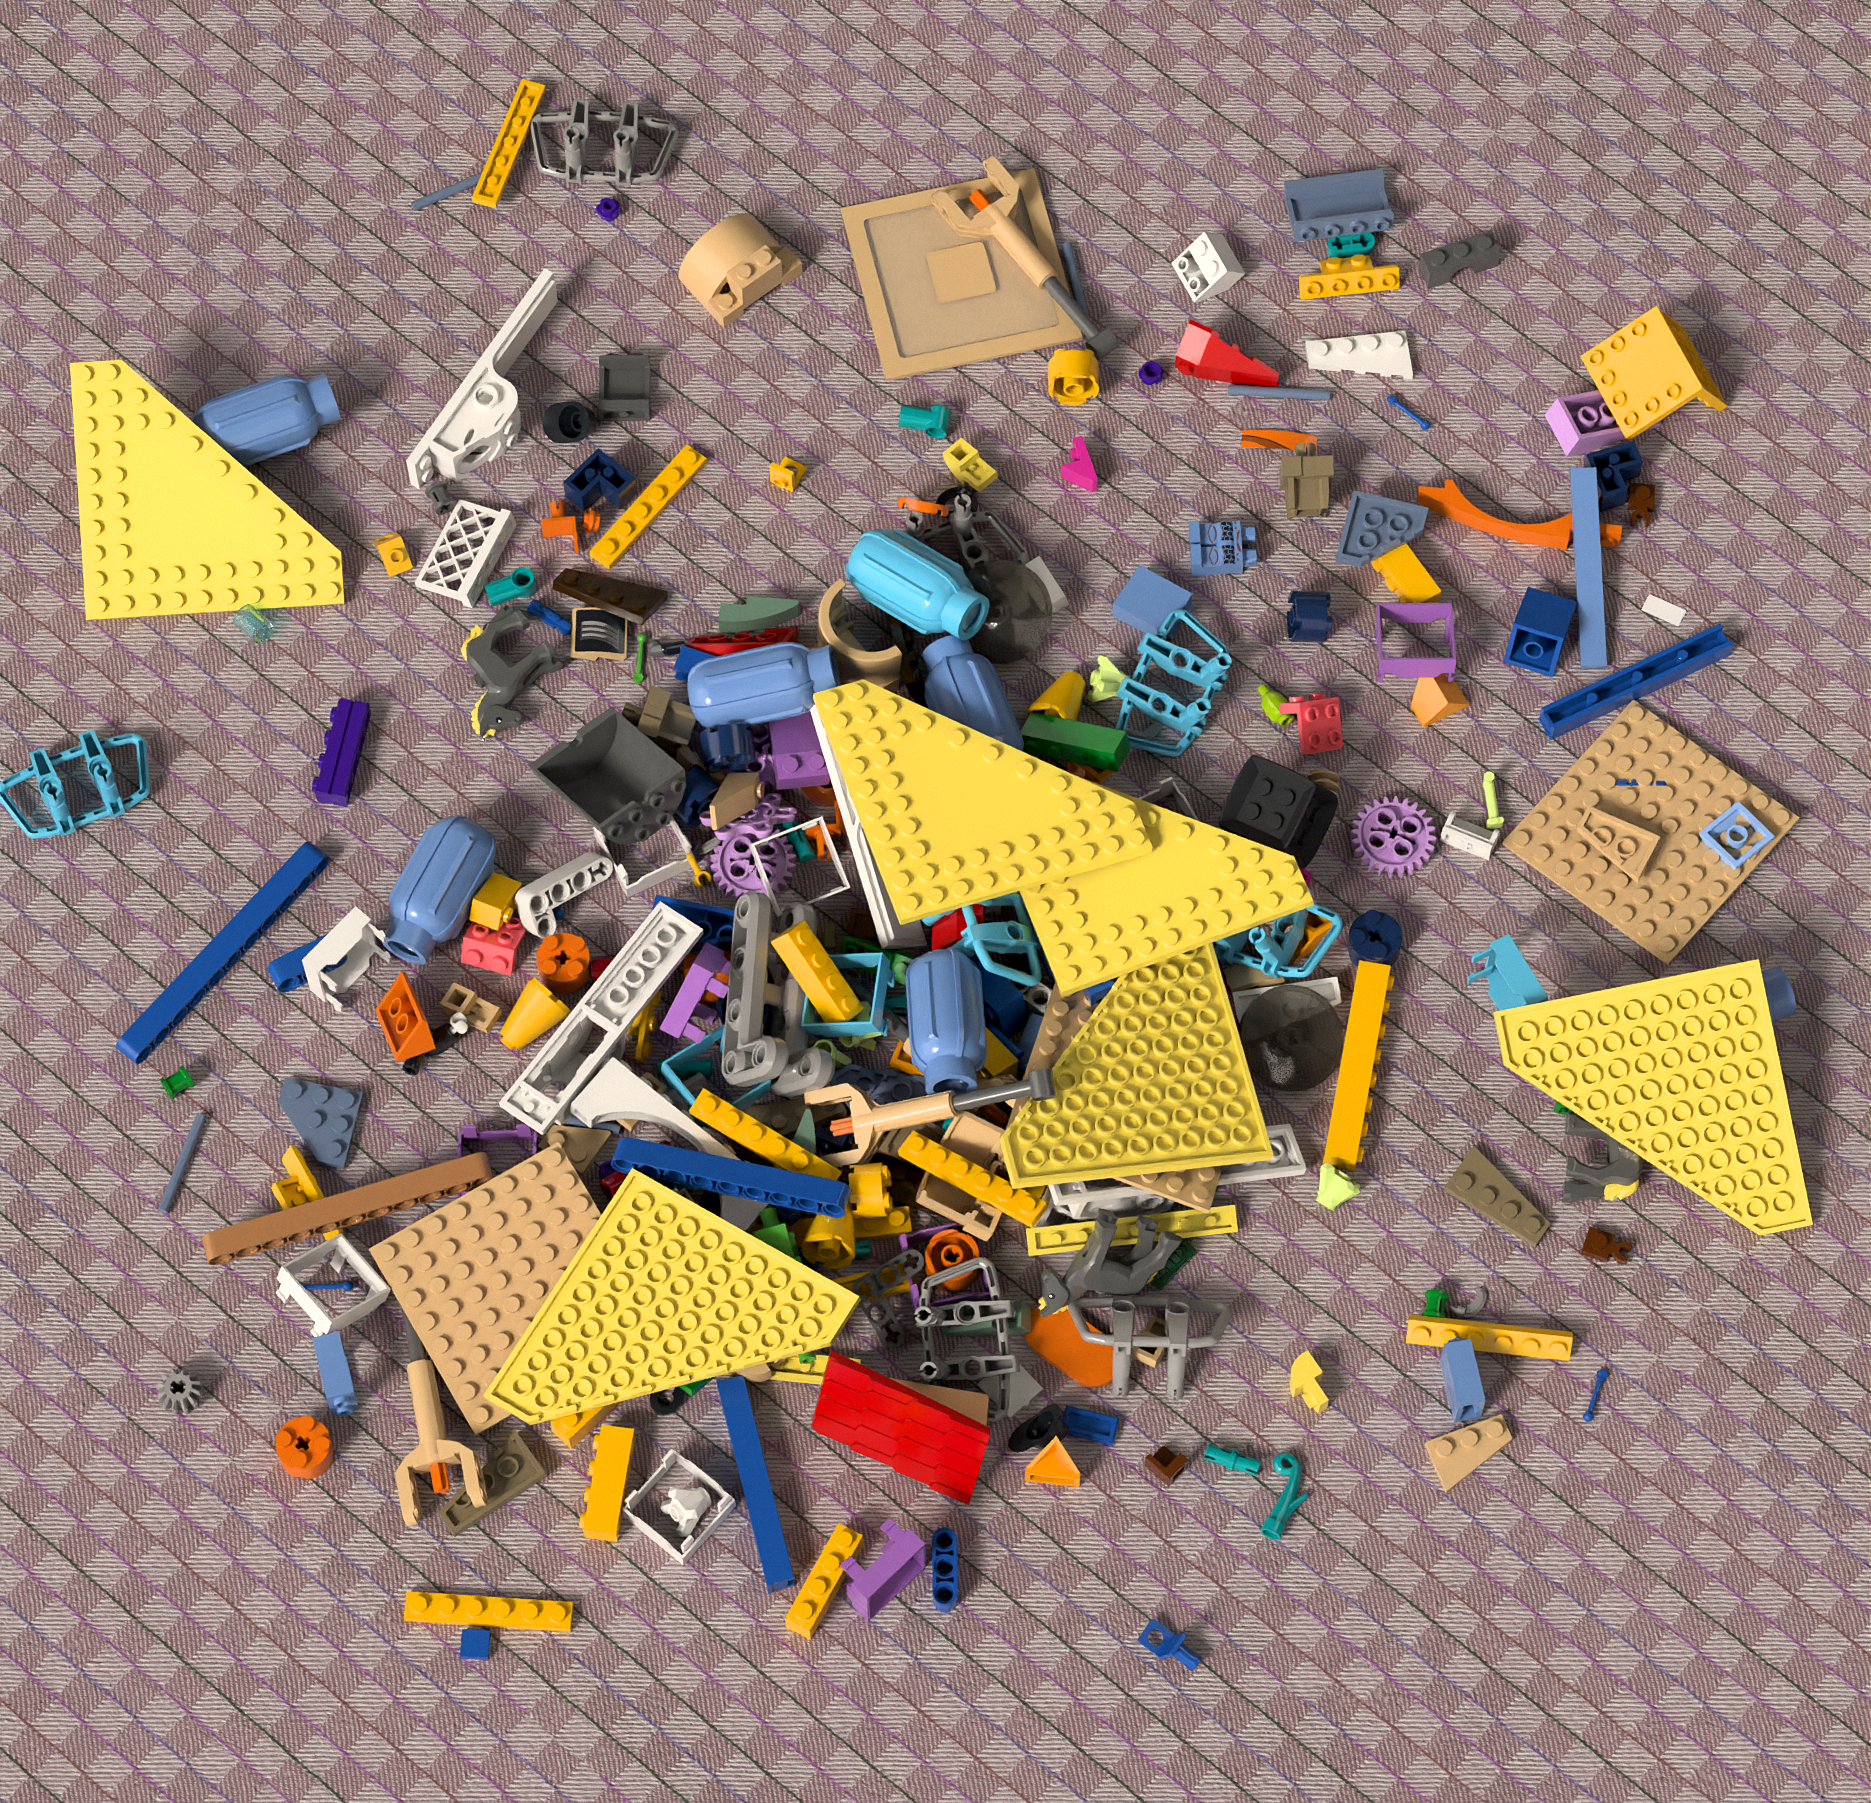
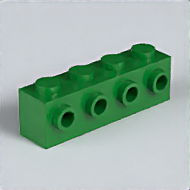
M1031 712L1021 729L1024 742L1023 752L1050 757L1056 760L1074 762L1080 765L1098 767L1104 770L1108 769L1118 772L1130 751L1126 731Z

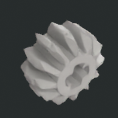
M172 1368V1376L169 1377L163 1374L162 1380L164 1383L157 1384V1390L160 1392L157 1394V1399L159 1402H163L162 1407L164 1410L172 1408V1413L177 1415L179 1410L182 1409L184 1414H188V1407L197 1408L198 1403L196 1400L203 1398V1393L199 1391L203 1388L202 1382L196 1381L198 1377L195 1372L188 1375L187 1369L183 1368L180 1374H177V1371ZM177 1389H179L180 1391L185 1390L182 1394L180 1392L175 1393Z

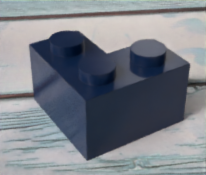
M1635 441L1591 452L1585 456L1583 468L1596 467L1599 496L1598 507L1600 512L1623 506L1628 491L1624 481L1640 477L1643 461Z
M599 448L563 482L565 497L583 511L600 495H603L617 508L621 509L637 493L636 478Z

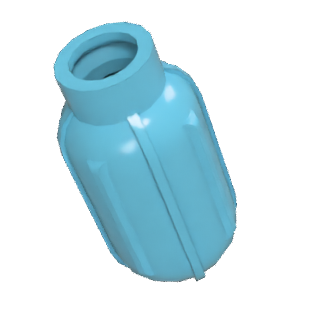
M888 528L869 530L861 535L860 540L855 544L850 553L849 561L846 564V576L851 581V584L860 592V596L920 633L928 635L947 631L964 641L973 637L985 622L990 606L989 599L974 590L970 580L964 573L963 567L899 529L892 530Z

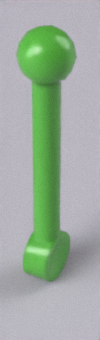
M640 633L637 636L639 642L637 672L633 676L636 684H641L644 681L642 663L644 643L647 641V636L644 633Z

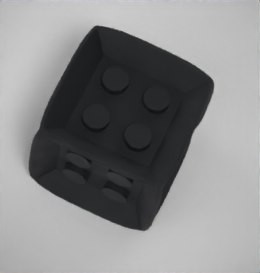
M1252 755L1242 767L1220 814L1219 826L1224 831L1294 856L1298 867L1306 868L1316 855L1330 827L1337 809L1338 797L1325 786L1316 784L1311 779L1269 759Z

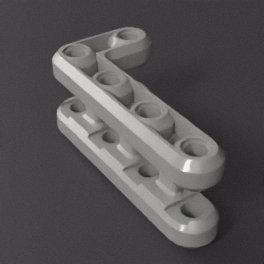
M748 891L740 896L734 911L728 982L730 987L727 994L722 1074L730 1085L747 1087L771 1080L769 1089L774 1095L791 1098L818 1090L827 1085L834 1075L835 1063L827 1050L816 1047L807 1048L808 1033L801 1027L806 994L771 944V941L786 929L803 920L806 921L816 936L817 916L810 905L793 902L782 911L779 933L772 932V904L769 897L765 893ZM769 952L776 954L775 984L767 983ZM764 1004L772 1005L770 1036L763 1035Z

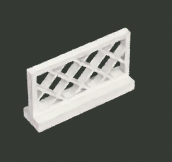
M459 499L415 581L416 587L460 600L464 606L473 608L484 584H486L517 525L512 512L506 509H501L499 512ZM463 509L473 511V517L460 522L459 516ZM488 517L495 518L493 525L482 528L481 520ZM477 522L480 530L466 536L463 528ZM460 529L463 537L449 543L448 537L450 533ZM483 536L484 542L482 546L471 549L469 541ZM466 543L469 551L454 556L452 548ZM449 550L452 558L438 563L436 560L438 555ZM472 557V565L460 571L458 562ZM455 564L458 572L443 577L441 569ZM438 571L441 579L432 583L425 581L429 574ZM459 578L461 579L462 583L458 591L448 589L447 583Z

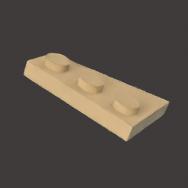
M1591 806L1587 807L1577 826V832L1636 883L1639 882L1660 842L1659 835Z
M1502 1414L1426 1441L1425 1447L1445 1493L1450 1492L1454 1486L1470 1476L1475 1469L1511 1443L1512 1436Z

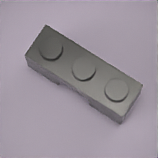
M1488 231L1421 253L1419 271L1427 288L1430 289L1451 282L1452 276L1458 270L1465 267H1471L1474 274L1497 267L1500 249L1492 232Z

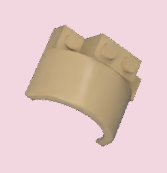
M742 213L722 220L696 241L682 261L678 278L719 324L725 328L744 315L743 309L777 285L785 286L802 274L803 270L802 262L787 246L783 248L753 215ZM726 282H728L730 286V292L726 294H721L720 291L722 290Z
M840 578L829 587L821 600L818 614V644L812 648L829 644L832 646L837 660L841 686L866 680L894 693L899 690L902 653L896 645L883 651L866 652L852 635L854 623L852 621L847 623L843 619L847 616L845 607L842 604V592L846 584Z
M960 1110L958 1116L953 1117L939 1145L1011 1183L1000 1143L1005 1130L965 1110ZM997 1153L999 1155V1160L994 1161L992 1165L989 1166L995 1154ZM928 1171L925 1172L916 1195L917 1203L963 1225L962 1230L986 1242L992 1236L1002 1214V1211Z

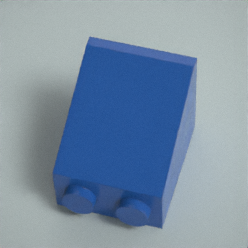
M1528 587L1515 618L1503 662L1553 677L1573 620L1577 601Z

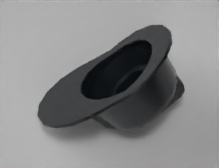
M561 402L551 405L545 411L542 425L545 434L554 443H572L582 441L585 437H588L593 432L595 423L599 422V418L594 417L592 410L580 402Z
M1048 1405L1038 1414L1017 1427L1009 1439L1008 1447L1010 1450L1019 1453L1032 1447L1044 1449L1055 1436H1057L1059 1441L1064 1439L1070 1433V1429L1061 1418V1408L1059 1405Z

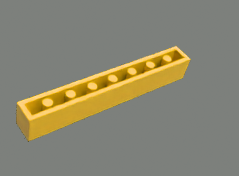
M1359 960L1323 1164L1330 1163L1336 1168L1355 1171L1356 1162H1362L1364 1147L1359 1146L1360 1137L1366 1138L1369 1123L1363 1121L1364 1114L1371 1111L1373 1097H1368L1369 1088L1375 1089L1377 1073L1372 1072L1373 1063L1379 1064L1381 1048H1376L1378 1039L1383 1040L1386 1024L1381 1023L1382 1015H1388L1390 1000L1385 999L1386 991L1392 992L1394 976L1389 975L1390 965Z

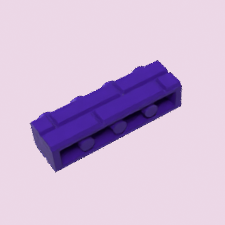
M340 698L337 707H332L330 722H333L331 730H326L324 745H327L326 751L320 754L318 760V768L321 769L319 777H314L312 783V792H315L317 801L321 803L348 806L371 717V709L368 703L353 702L352 700Z

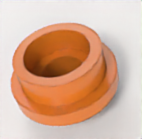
M589 508L588 512L583 513L582 527H585L586 533H591V531L597 532L600 523V512L595 511L594 508Z

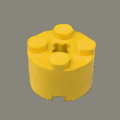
M1058 349L1054 351V356L1048 362L1049 395L1051 397L1054 395L1058 398V402L1067 405L1086 403L1087 398L1091 396L1094 399L1099 393V364L1094 357V352L1088 349L1082 351Z
M882 1162L850 1165L849 1169L852 1172L849 1173V1187L852 1190L850 1201L855 1203L856 1211H852L853 1218L887 1217L888 1213H893V1199L890 1197L889 1192H887V1187L892 1185L891 1172L888 1170L887 1165H883Z

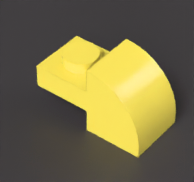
M960 438L943 452L944 460L954 476L963 485L967 482L979 493L998 478L997 471L979 457V452L963 438Z
M1307 1350L1298 1356L1293 1363L1289 1385L1293 1397L1303 1392L1302 1397L1310 1409L1314 1407L1319 1414L1327 1409L1329 1399L1318 1385L1322 1380L1323 1372Z

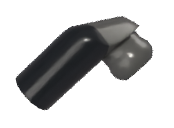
M654 639L648 642L647 648L649 649L648 653L653 658L679 655L681 645L685 646L686 643L682 640L661 644L659 640Z

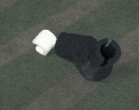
M458 1012L451 1017L450 1024L446 1023L431 1030L436 1049L406 1059L402 1070L409 1075H417L425 1056L429 1057L443 1053L459 1039L458 1033L463 1034L467 1031V1018L461 1012Z

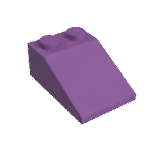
M811 712L767 722L776 789L829 785L830 775Z

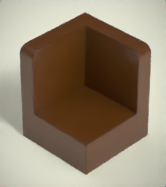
M1162 1446L1153 1456L1148 1454L1145 1457V1466L1169 1487L1188 1468L1189 1460L1181 1452L1176 1456L1166 1446Z

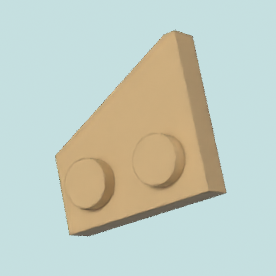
M553 1125L538 1145V1149L542 1151L559 1142L577 1174L583 1177L611 1139L612 1133L608 1130Z

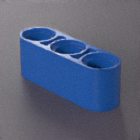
M326 935L273 960L268 965L267 971L279 992H289L308 983L302 959ZM347 954L337 964L326 965L321 971L326 974L342 966L347 961Z
M947 1527L937 1529L932 1537L933 1604L938 1611L943 1613L954 1610L958 1602L957 1537L955 1532ZM944 1538L952 1542L951 1546L947 1548H942L937 1543ZM947 1565L951 1567L952 1571L949 1574L943 1575L938 1572V1568ZM942 1592H948L953 1597L951 1600L944 1602L939 1600L938 1596Z

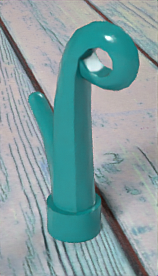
M1281 1452L1273 1459V1467L1276 1472L1290 1477L1269 1517L1265 1518L1260 1529L1264 1536L1273 1540L1281 1539L1289 1517L1309 1497L1308 1493H1304L1296 1498L1301 1482L1302 1468L1296 1456L1288 1452ZM1286 1461L1291 1467L1284 1468L1281 1462Z

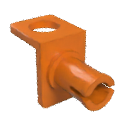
M555 500L550 503L551 518L541 519L543 537L573 535L575 554H579L575 516L567 517L566 502L559 500V509H557Z
M836 800L834 801L836 824H825L831 840L832 838H841ZM816 825L806 829L807 840H817L818 860L825 861L824 851H827V860H832L821 826Z

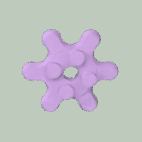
M769 793L760 798L754 809L720 829L714 830V833L719 840H728L742 833H752L760 839H765L772 835L773 824L793 822L796 818L797 810L793 807L779 808L782 799L781 795ZM710 810L700 813L699 817L702 824L712 826Z

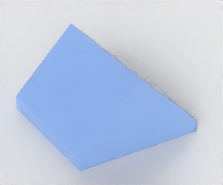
M1739 801L1699 833L1703 842L1710 849H1714L1726 865H1730L1735 870L1775 838ZM1741 814L1751 823V827L1756 832L1759 831L1765 838L1754 842L1751 845L1753 848L1743 856L1739 854L1736 858H1733L1715 839L1727 830L1726 840L1730 847L1733 849L1744 847L1747 843L1748 832L1743 826L1734 825L1736 817ZM1731 832L1740 833L1744 839L1734 841L1730 838L1729 834Z

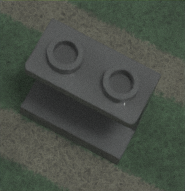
M609 353L599 356V421L650 420L651 366L649 355L633 353L631 355Z

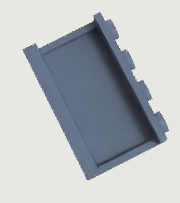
M1383 169L1284 181V201L1294 242L1392 230L1394 212L1389 207L1384 188L1385 175Z

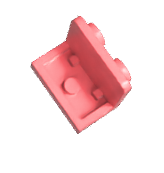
M1324 692L1308 694L1309 699H1305V696L1289 697V702L1279 703L1280 714L1297 713L1302 754L1338 750L1343 747L1339 697H1324Z
M511 917L509 922H504L498 931L472 921L463 937L461 963L511 976L515 967L517 948L526 933L521 919Z

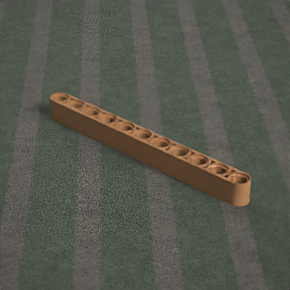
M478 1152L211 1231L202 1236V1243L208 1264L220 1265L469 1191L488 1182L494 1176L487 1154Z

